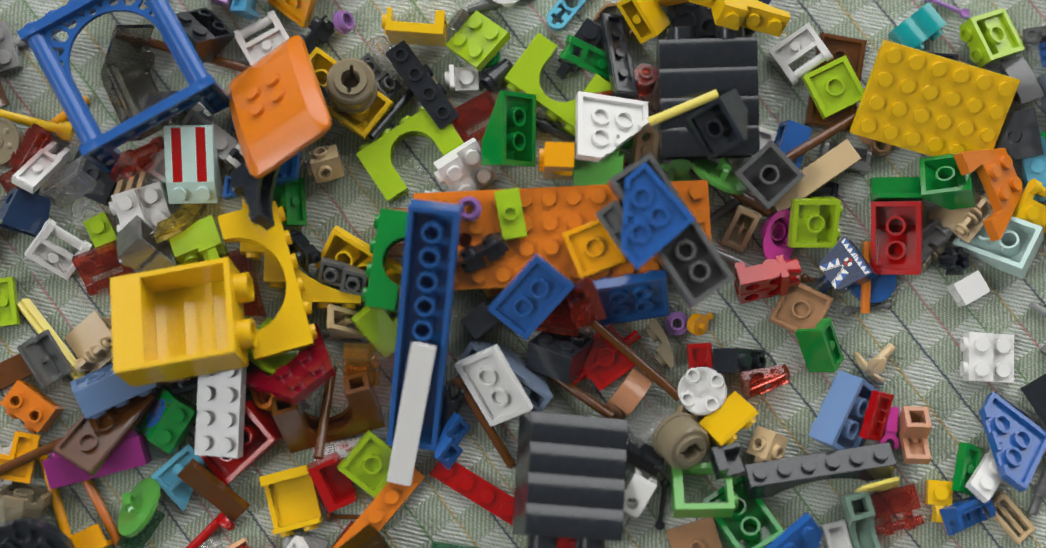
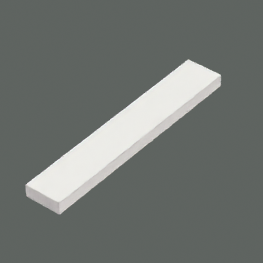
M414 341L411 343L386 482L411 486L437 346Z

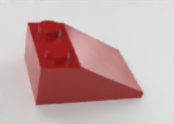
M924 201L871 202V267L876 274L921 275Z
M251 399L245 402L243 457L199 456L218 479L225 485H228L283 439V436L268 411L258 408L254 400Z

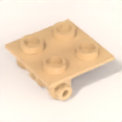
M974 192L975 207L949 210L937 205L928 218L933 221L938 218L942 227L949 228L954 235L969 244L984 226L983 221L994 213V210L986 193L982 196Z
M94 310L64 337L78 357L75 361L74 369L79 373L86 371L91 373L102 368L113 359L112 335L110 334L109 327L97 310Z

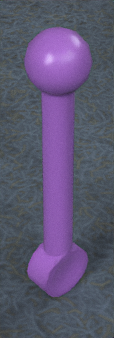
M924 0L926 3L932 2L956 12L963 19L970 15V11L966 8L961 10L940 0Z

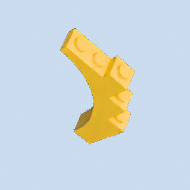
M689 0L690 3L711 8L715 25L738 31L739 27H744L780 37L791 18L789 12L769 6L758 0Z
M242 197V209H246L248 205ZM240 242V252L242 255H246L247 259H261V256H264V283L269 284V288L283 289L284 285H286V278L277 258L263 247L252 243ZM295 268L296 276L302 277L305 291H302L301 294L303 301L308 300L311 314H313V305H317L318 309H327L329 304L341 305L343 308L356 310V306L362 305V296L340 292V290L325 286L307 276L299 268Z

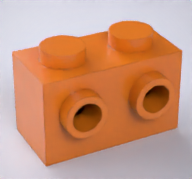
M17 380L0 402L6 408L4 412L14 419L19 418L25 423L23 426L34 434L36 432H47L64 410V408L27 380Z

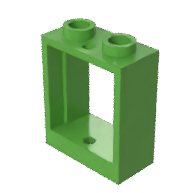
M700 462L686 470H677L671 466L670 484L673 518L733 516L734 510L738 509L739 505L738 494H734L733 485H736V475L724 478L726 503H685L683 475H714L711 463Z

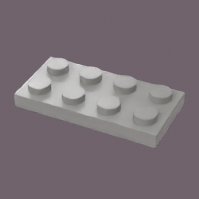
M247 367L198 376L194 455L229 458L243 457Z

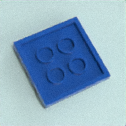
M650 270L647 273L625 274L622 277L600 278L596 281H591L597 319L605 326L670 316L665 270Z

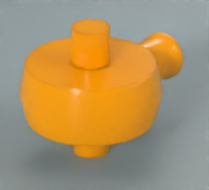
M708 312L706 315L701 313L692 314L687 321L688 331L693 335H703L708 329L709 321L714 318L711 312Z

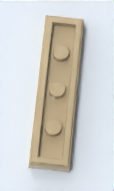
M848 139L844 140L802 169L801 172L805 176L773 206L777 211L789 210L792 198L808 197L859 162L861 157Z

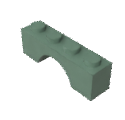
M853 491L839 495L838 498L853 548H881L875 529L874 519L876 515L869 492Z

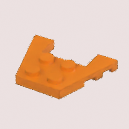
M1005 148L966 151L953 155L961 175L969 174L976 169L994 210V213L983 221L984 227L991 242L1000 240L1024 191L1022 181L1017 176L1013 167L1012 158L1008 155Z

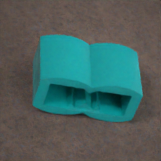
M928 2L895 27L888 36L895 43L922 50L925 47L923 43L930 38L931 41H934L944 33L942 28L946 25V22Z

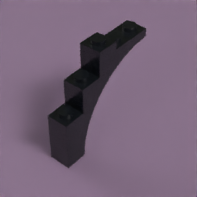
M319 83L328 108L331 105L326 89ZM244 162L229 173L232 181L231 188L237 196H243L245 203L248 205V216L251 222L255 225H260L268 231L275 226L273 193L282 164L267 175L255 178L249 173Z

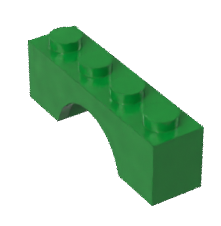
M380 208V214H375L374 229H377L376 239L372 238L370 243V253H373L372 263L368 262L366 268V277H369L368 287H364L362 302H365V306L369 309L397 312L401 288L388 278L385 271V259L393 246L405 241L408 214L406 211Z

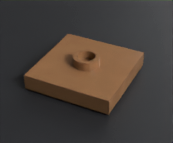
M799 283L798 286L789 287L787 295L780 296L768 322L793 334L798 329H813L822 318H825L834 298Z
M702 518L665 530L671 548H722L713 518Z

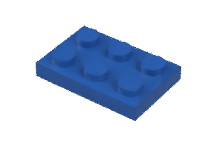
M536 253L488 306V311L526 340L574 288V283Z

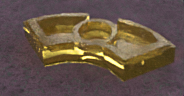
M208 203L181 204L177 212L169 218L158 222L154 234L157 243L170 239L189 228L201 217Z

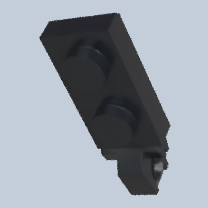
M587 18L574 37L597 47L603 38L601 26ZM575 48L573 55L578 57L580 49ZM559 58L558 62L561 65L556 71V76L564 80L570 71L576 73L581 68Z

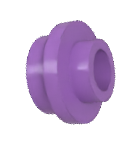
M339 10L334 13L333 25L335 29L342 34H347L354 27V19L350 12Z
M465 197L459 201L458 204L463 205L462 220L471 222L479 218L482 208L476 198ZM468 205L474 207V211L471 214L465 212V207Z
M682 312L670 313V316H667L664 322L667 332L674 336L684 334L687 331V316ZM674 319L681 321L679 328L673 326Z

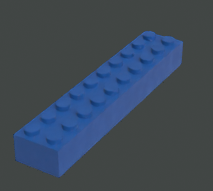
M412 199L408 205L387 445H393L412 341L437 346L418 449L435 451L440 437L463 205Z

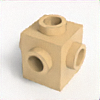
M336 144L318 147L309 151L310 161L306 162L309 175H314L317 184L330 182L345 176L343 163Z
M757 425L753 437L749 441L746 453L755 456L754 461L757 463L782 459L789 438Z

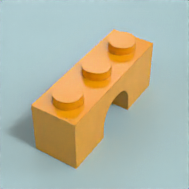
M545 142V148L540 149L539 172H543V179L572 180L575 143Z

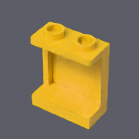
M387 7V14L382 15V29H384V35H387L390 43L399 44L404 40L410 45L446 47L448 24L445 11L435 10L434 24L396 21L392 7Z
M310 464L259 477L260 485L264 486L274 528L272 530L273 535L279 533L280 538L295 534L294 529L303 527L304 531L319 528L318 523L324 521L316 486L308 472Z

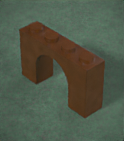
M367 371L343 377L345 396L349 405L343 412L329 418L326 443L361 434L368 430L371 431L385 427L383 411ZM275 397L271 398L273 418L290 453L315 447L320 417L308 414L302 408L300 402L295 405Z

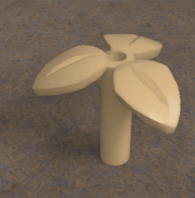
M888 343L875 358L868 360V362L857 351L854 353L860 370L868 372L867 377L875 382L884 384L885 380L878 374L884 371L887 358L896 348L893 344Z

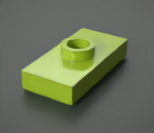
M519 187L494 191L501 234L504 241L527 237Z

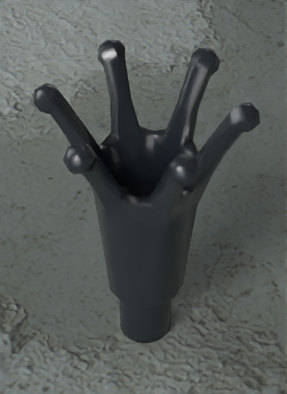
M447 381V386L444 387L440 435L449 418L454 412L458 414L460 407L465 401L463 397L461 398L465 393L463 389L458 392L456 397L451 396L450 381Z

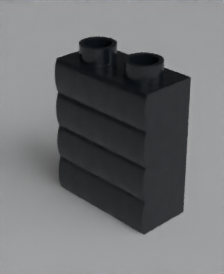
M722 26L716 27L715 38L696 39V28L673 27L667 29V40H659L656 45L657 114L715 89L720 97L736 88L748 109L747 139L713 159H721L723 157L728 159L752 158L760 150L757 37H744V27H739L738 31ZM705 105L658 124V160L708 159L686 120L687 116Z
M535 411L519 415L512 535H527V548H557L558 538L576 539L575 548H605L606 541H622L628 436L627 420Z

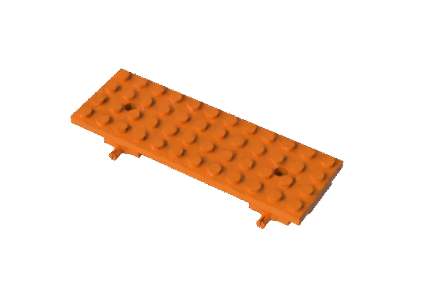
M708 180L670 181L711 241ZM607 184L519 188L527 237L502 241L506 243L509 249L505 252L506 255L491 263L487 256L482 257L486 266L472 274L470 272L465 274L457 260L454 290L505 288L536 253L572 281L574 285L591 284V281H596L600 278L622 277L625 274L635 275L647 273L650 270L660 271L664 269L655 256L651 257L638 270L626 258V262L580 280L562 233L597 220L598 218L595 213L613 202L616 197ZM505 189L413 193V199L458 204L465 197H474L480 202L482 211L478 219L471 222L461 219L458 254H460V250L469 245L475 246L482 242L481 239L488 234H497L498 232L501 234L494 191ZM468 205L465 207L467 214L473 213V206Z

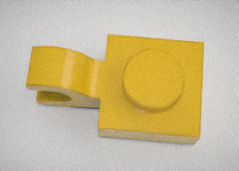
M926 480L925 504L932 505L931 522L944 523L939 509L952 504V481Z

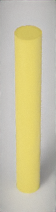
M715 89L648 117V123L652 127L705 105L718 98L719 95Z

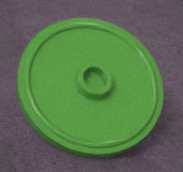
M726 157L721 158L719 164L704 158H696L691 164L693 171L701 179L708 180V184L717 189L735 195H742L747 190L732 171L731 164Z
M145 478L130 493L122 494L123 505L118 517V531L121 535L125 537L137 535L152 518L160 497V485L156 480Z

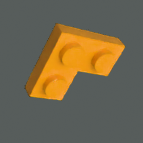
M15 431L10 454L0 453V465L39 448L42 435ZM36 460L1 475L0 479L32 483Z

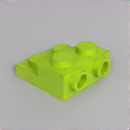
M1005 8L972 17L959 26V36L962 41L967 43L970 49V59L972 62L977 63L979 68L997 63L1003 58L1025 50Z
M835 197L792 198L787 246L791 248H833L840 238L839 217H841L843 212L841 200Z

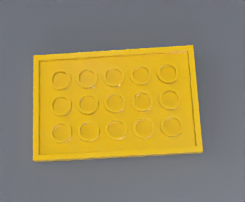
M883 39L849 132L929 156L994 149L1020 80Z

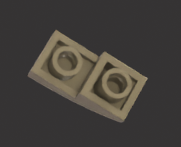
M654 318L645 325L648 328L646 333L654 343L656 341L660 343L653 350L656 353L653 357L662 368L666 366L670 369L674 366L672 349L661 325Z

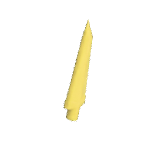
M896 476L863 485L855 492L889 490L899 486L900 478Z

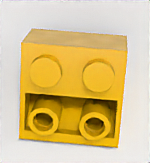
M731 391L727 394L724 404L716 412L703 415L697 422L707 431L714 445L722 446L731 444L738 437L736 433L740 429L744 428L746 430L756 422L754 417L758 414V411L736 391Z

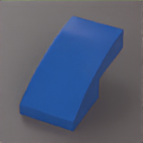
M455 412L449 418L439 437L434 455L448 470L463 452L459 443L471 429V426Z

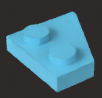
M190 442L151 476L182 511L186 509L194 489L177 475L192 458L202 466L205 464L199 455H194L195 448Z

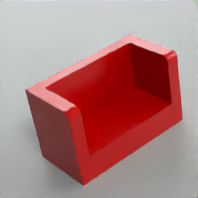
M337 451L325 456L322 460L310 463L308 467V472L329 513L355 502L357 498V492L351 479L337 468L341 462Z

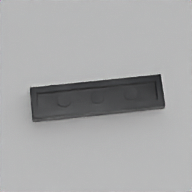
M602 13L599 18L613 97L635 99L638 91L625 18L623 15Z

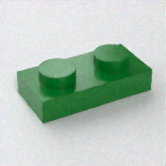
M959 442L951 490L967 496H975L965 485L981 461L983 448L970 443Z

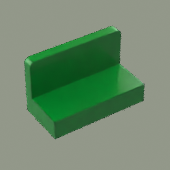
M920 177L870 178V202L922 200Z
M298 178L297 181L276 186L273 193V201H276L278 207L283 206L286 221L282 222L283 227L307 226L304 178Z
M822 318L813 329H798L795 332L809 372H835L844 357L831 318Z

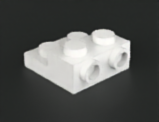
M474 137L433 162L437 169L434 172L436 178L441 185L445 183L448 187V190L445 192L480 190L498 178L491 166L482 165V149Z
M159 181L137 189L133 188L111 195L112 201L109 202V207L112 214L118 216L120 222L116 226L118 232L136 215L154 228L148 236L153 235L156 231L163 232L176 228L162 182Z
M980 332L963 333V337L960 339V350L963 352V361L960 363V375L963 376V381L1014 383V335Z

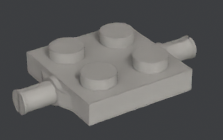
M6 20L0 22V74L23 67L20 59V47L27 45L20 37L16 38L12 34L9 23Z

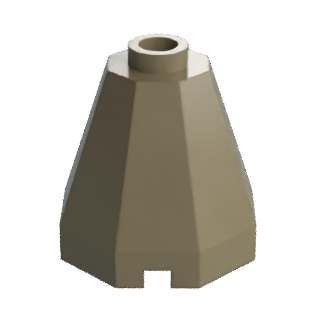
M25 483L17 484L16 489H10L11 484L0 487V524L16 518H32L42 521L51 503L52 493L50 491L46 493V488Z

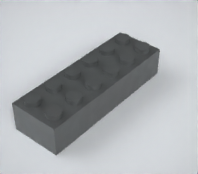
M651 152L608 180V187L623 208L625 178L642 163L646 162L691 213ZM696 219L654 255L689 308L695 306L735 279Z

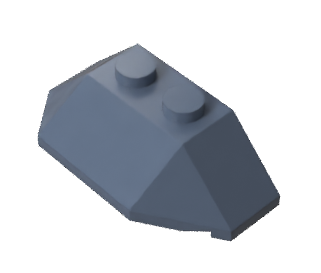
M471 340L459 360L498 344L534 406L531 411L542 412L553 395L541 373L526 368L525 360L499 343Z

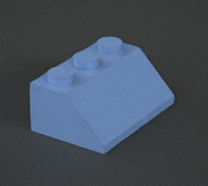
M113 363L71 381L73 394L86 419L92 417V419L104 415L107 409L113 406L116 408L129 403L130 398L137 395L139 397L145 396L153 391L152 388L156 387L155 383L131 387L114 373Z
M839 370L831 383L826 399L821 404L816 420L811 425V431L808 436L835 451L861 447L864 438L859 437V433L865 417L864 414L868 407L872 390H880L863 378Z

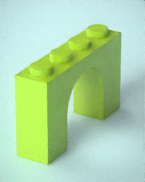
M538 32L506 75V88L512 92L536 95V109L539 107L545 111L544 115L554 123L559 121L565 126L564 130L575 136L576 99L568 102H558L549 98L541 89L540 76L557 53L558 46ZM597 73L583 91L612 96L611 84Z
M423 106L412 117L408 115L398 122L399 125L394 129H386L379 136V139L373 143L370 141L364 143L359 147V152L356 153L389 204L409 192L407 186L395 170L392 161L393 152L402 140L411 136L425 137L434 143L442 156L464 144L452 124L440 130Z

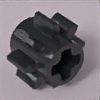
M946 247L945 253L938 256L940 258L939 268L946 270L945 275H963V270L970 267L969 254L962 252L963 247Z

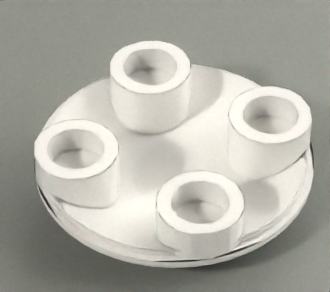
M708 367L691 368L683 375L679 382L678 396L682 405L691 413L708 415L716 412L724 404L727 396V386L723 376L717 373V371Z

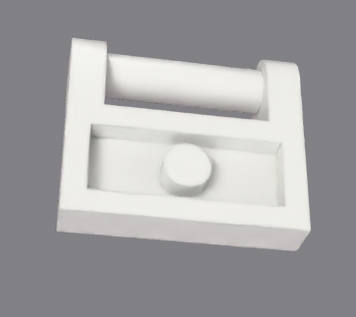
M274 10L269 11L267 16L244 29L233 31L235 39L251 66L289 38ZM274 24V28L246 43L245 39Z
M809 22L769 50L793 86L799 82L798 79L825 60L828 62L833 58ZM817 47L820 51L818 55L795 71L791 70L789 66Z
M49 218L24 254L29 259L68 280L89 252L92 244L86 240L82 241L56 225L55 221ZM52 233L77 248V252L72 254L47 239L48 236Z

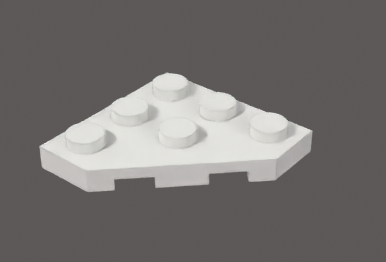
M578 91L576 95L575 159L601 162L638 134L648 124V102Z

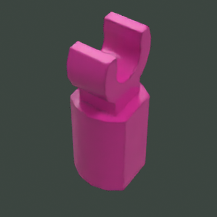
M891 407L881 441H879V444L886 443L887 439H890L892 441V449H898L899 440L896 437V432H898L899 407Z

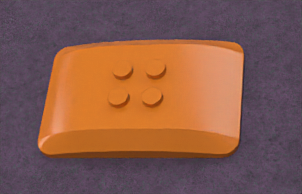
M298 35L288 38L252 66L234 77L228 84L229 107L238 142L249 173L255 178L267 175L324 135L331 126V117L306 44Z

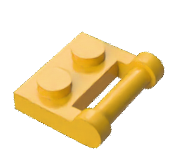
M1031 179L1012 216L1042 226L1046 235V206L1033 200L1035 194L1046 198V187L1042 186L1040 181Z

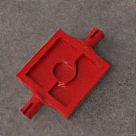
M611 324L607 326L611 332L629 347L641 339L640 334L631 339L638 333L636 330L624 338L616 332ZM597 333L591 337L594 339V344L578 375L580 377L572 383L576 385L587 377L601 391L636 365Z

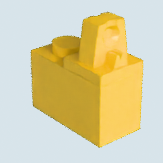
M619 0L616 3L640 44L658 36L671 24L659 5L658 0Z

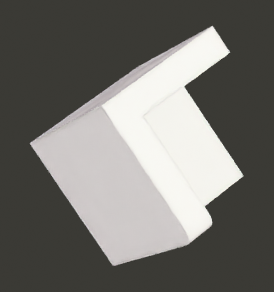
M979 270L971 272L946 286L958 307L968 305L990 292V288Z

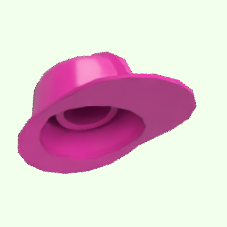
M788 209L779 210L762 224V247L767 260L783 255L784 260L787 261L793 253L794 248L787 246L790 210Z

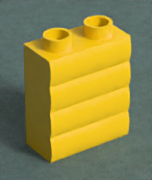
M228 257L110 278L114 373L131 387L249 366L247 350L258 347V332L252 318L245 319L244 303L254 301V285L250 273H240Z

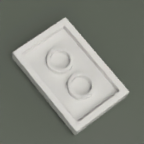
M498 344L461 359L454 365L490 427L529 412L534 407Z

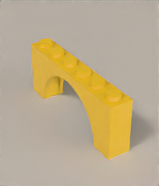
M273 201L275 226L268 231L260 225H255L251 222L248 216V208L217 216L223 240L226 243L247 242L263 247L277 258L285 273L286 295L283 305L272 322L257 331L258 347L252 349L254 358L257 361L315 345L314 339L318 338L315 325H310L307 315H311L308 300L303 301L301 292L305 291L302 277L296 276L295 268L299 267L295 253L291 254L288 245L293 244L289 230L284 231L282 224L283 221H286L283 206L278 207L276 201Z

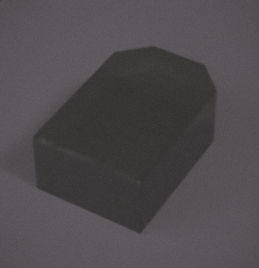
M460 9L448 23V26L454 31H459L468 19L469 13L464 9Z

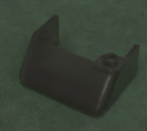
M153 24L115 26L101 69V80L120 123L179 92H159L150 73L152 66L155 64V55L148 46L154 30ZM180 113L130 141H141L162 130L164 126L175 123Z

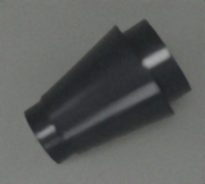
M504 58L484 71L479 79L483 87L491 93L499 90L513 64Z

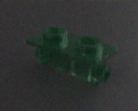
M156 509L143 530L133 537L122 535L116 544L122 548H143L165 514Z

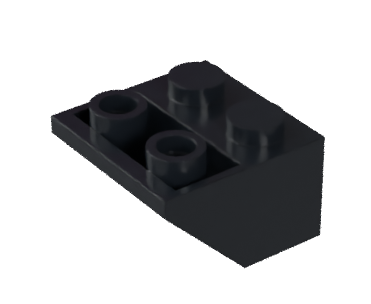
M206 7L176 13L202 63L212 61L235 37V33Z
M551 324L528 342L525 367L568 384L580 374L594 344V339L587 337L581 332L566 329L562 325Z

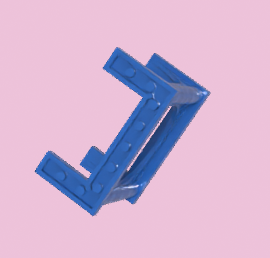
M69 0L61 8L47 12L41 19L29 22L17 31L20 39L33 51L82 145L78 149L82 156L107 174L128 163L125 154L118 150L117 147L198 102L211 115H215L229 107L230 99L228 94L213 76L208 74L168 0H146V2H143L144 0H136L132 5H126L125 0H119L116 5L111 4L117 0ZM144 3L148 8L140 9L139 7ZM113 12L135 13L145 17L157 27L189 86L102 134L72 77L70 69L72 46L81 30L94 19ZM77 23V25H76L74 28H72V29H69V28H68V27L72 26L73 24ZM61 31L67 32L68 39L63 42L55 34Z

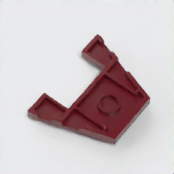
M314 323L318 338L314 339L315 345L300 351L295 358L287 364L280 366L269 377L255 366L246 373V388L253 387L257 392L271 393L275 398L296 405L335 376L336 372L318 325Z

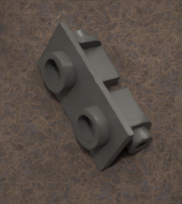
M938 218L923 230L922 263L934 253L933 249L930 248L931 245L938 249L951 239V230L947 227L943 229Z

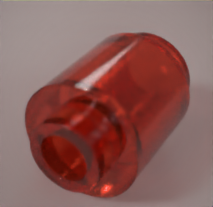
M640 64L634 71L638 95L646 96L653 92L658 72L650 64Z

